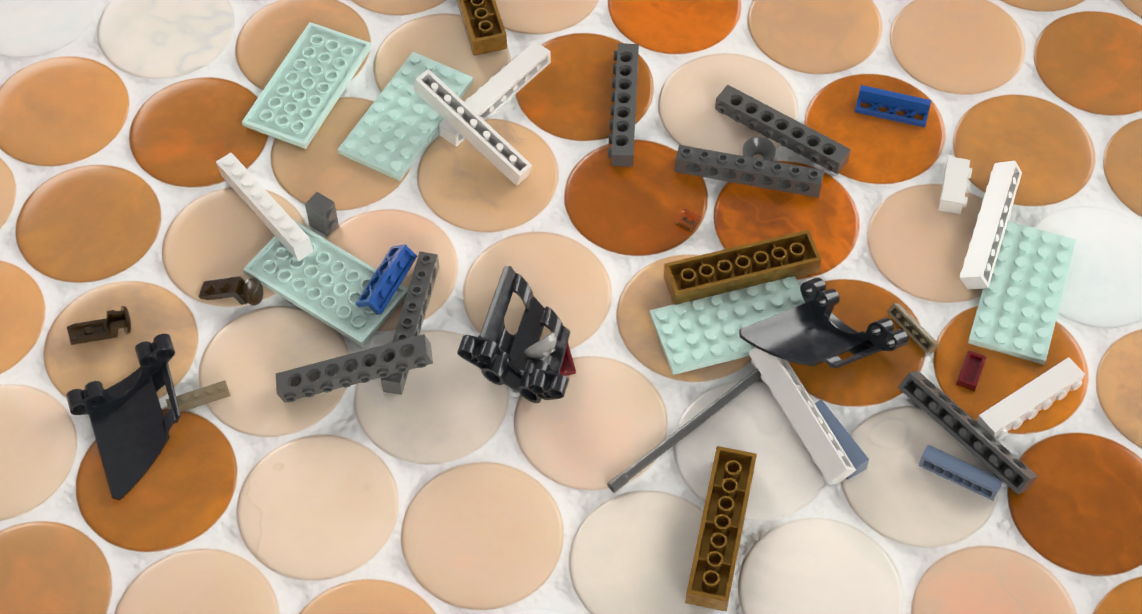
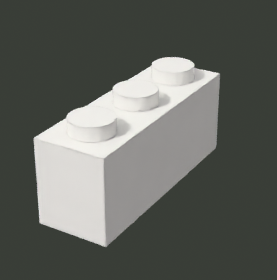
M948 156L938 210L961 214L962 207L966 208L968 197L965 196V193L969 192L970 182H967V178L970 179L972 174V168L969 167L970 160Z

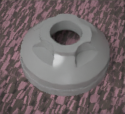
M553 332L524 350V353L527 357L539 360L555 351L557 342L555 333Z

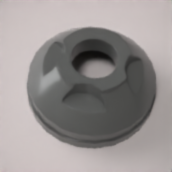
M753 137L744 143L743 156L753 158L754 155L760 154L763 156V160L773 161L776 148L774 143L767 138Z

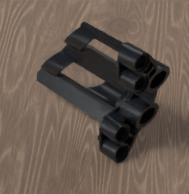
M505 266L480 335L478 337L463 335L457 354L481 369L483 376L496 385L505 384L519 391L525 399L533 403H540L541 399L555 400L563 398L570 380L569 377L567 378L560 374L570 336L569 329L562 324L560 318L548 306L544 308L534 297L531 287L520 274L515 273L511 266ZM515 292L523 301L525 310L517 333L511 335L505 328L504 317L512 294ZM544 326L551 333L554 332L557 337L555 351L550 353L547 363L539 359L527 357L524 353V350L540 341Z

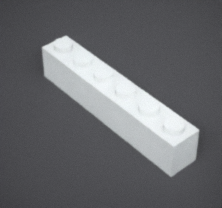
M1068 357L980 414L977 423L995 439L998 438L1000 440L1012 428L1015 430L1026 419L1031 420L1041 409L1046 410L1055 400L1063 399L1070 390H1077L1083 384L1082 380L1085 373Z

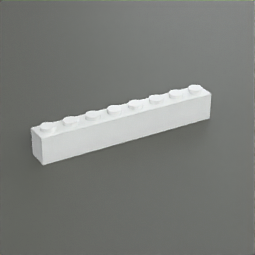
M534 41L526 46L518 56H515L508 65L503 66L500 72L492 76L483 87H479L475 94L465 100V103L486 121L551 63L550 51ZM445 119L439 124L440 136L455 147L465 139Z
M429 69L415 79L413 90L511 182L517 186L529 176L532 164Z
M232 153L216 161L219 172L224 180L297 261L314 252L310 239Z
M1015 161L995 163L990 173L985 197L982 200L981 210L977 217L978 220L973 229V236L969 243L967 256L964 259V266L960 272V280L967 290L989 287L1022 175Z
M756 347L748 354L752 358V364L760 371L761 379L769 386L771 395L781 405V411L789 418L792 429L799 434L802 445L811 454V460L820 468L822 478L829 484H839L856 469L787 360L770 355Z

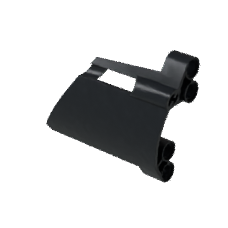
M819 277L801 284L800 291L805 301L804 304L739 330L740 338L770 355L809 366H816L826 362L829 364V368L841 367L879 351H893L908 343L907 333L903 329L894 331V324L887 317L870 323L866 332H858L843 323L832 313L834 306L840 300L838 292L835 289L826 290L824 280ZM848 351L853 354V356L844 360L838 357Z
M169 334L157 335L152 343L145 341L137 344L135 351L141 367L119 383L104 389L102 382L92 381L85 385L84 390L73 389L66 394L71 414H89L113 499L121 500L146 474L168 442L170 428L173 424L178 423L181 416L168 362L175 355V349ZM164 385L166 386L172 406L165 416L163 415L157 392Z

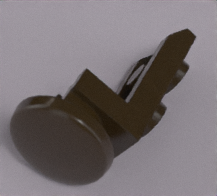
M241 276L204 281L199 298L215 300L234 297L241 305L249 303L255 306L260 304L263 299V287L261 282L254 277H250L246 281Z
M121 306V311H107L106 319L75 323L67 326L70 344L75 345L117 338L118 329L124 328L125 334H129L131 332L130 314L126 306Z

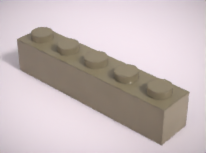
M894 303L888 309L887 313L926 353H933L940 345L899 303Z
M224 380L178 395L176 398L179 411L183 412L229 397L230 393ZM166 399L168 409L170 410L172 408L170 399Z

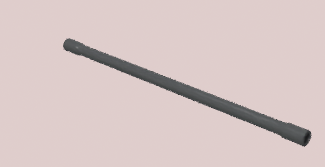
M755 369L627 470L618 474L607 483L608 488L613 493L617 492L635 475L760 379V371Z

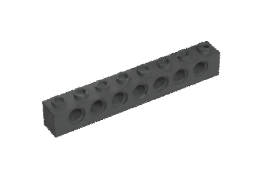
M618 43V49L614 50V61H617V64H613V74H616V77H612V88H615V91H612L611 102H614V105H611L610 116H614V119H610V130H613V133H609V144H612V148L608 147V158H611V166L633 167L639 44Z
M727 85L716 97L715 110L719 113L727 115L734 121L742 123L751 130L757 131L766 138L772 139L781 146L787 147L828 171L838 175L849 161L851 149L730 85Z
M679 145L675 161V172L817 198H819L824 170L684 145Z
M419 251L392 343L420 335L439 270L438 254ZM409 370L405 373H396L386 378H381L383 392L402 395Z
M423 334L276 373L277 395L284 403L294 402L300 398L312 397L323 392L328 393L342 387L347 388L351 385L366 383L373 379L386 378L392 374L405 373L411 369L424 368L427 365L433 364L431 343Z
M919 371L909 372L898 386L903 393L1017 494L1026 492L1038 478L1031 469Z

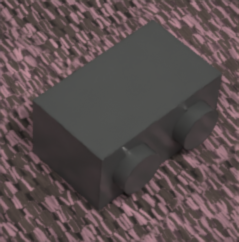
M316 192L305 203L308 221L311 227L327 236L338 226L335 203Z

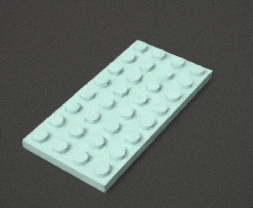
M309 22L243 119L242 125L306 149L371 50V43Z
M412 52L340 145L338 154L400 181L437 132L439 124L444 119L413 90L415 79L429 69L461 99L473 83V77Z
M294 220L309 237L314 252L297 261L277 237L274 236L243 269L244 274L257 278L263 286L363 347L404 301L408 288L400 284L382 314L376 315L368 306L358 307L355 303L373 277L376 269Z
M1008 221L989 287L983 288L968 343L1044 365L1076 239Z
M793 276L677 305L673 304L649 310V315L672 375L750 356L748 353L755 347L739 337V330L802 305L805 301L796 277Z

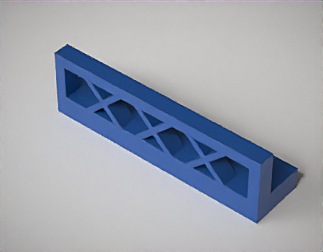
M861 85L855 113L925 128L932 100ZM866 103L869 104L870 107L867 109L860 107V104ZM885 107L888 111L880 112L878 108ZM903 111L906 115L898 116L895 112ZM917 114L924 116L923 121L915 119L913 116Z
M406 244L392 246L355 304L358 307L368 306L376 315L382 314L418 256Z

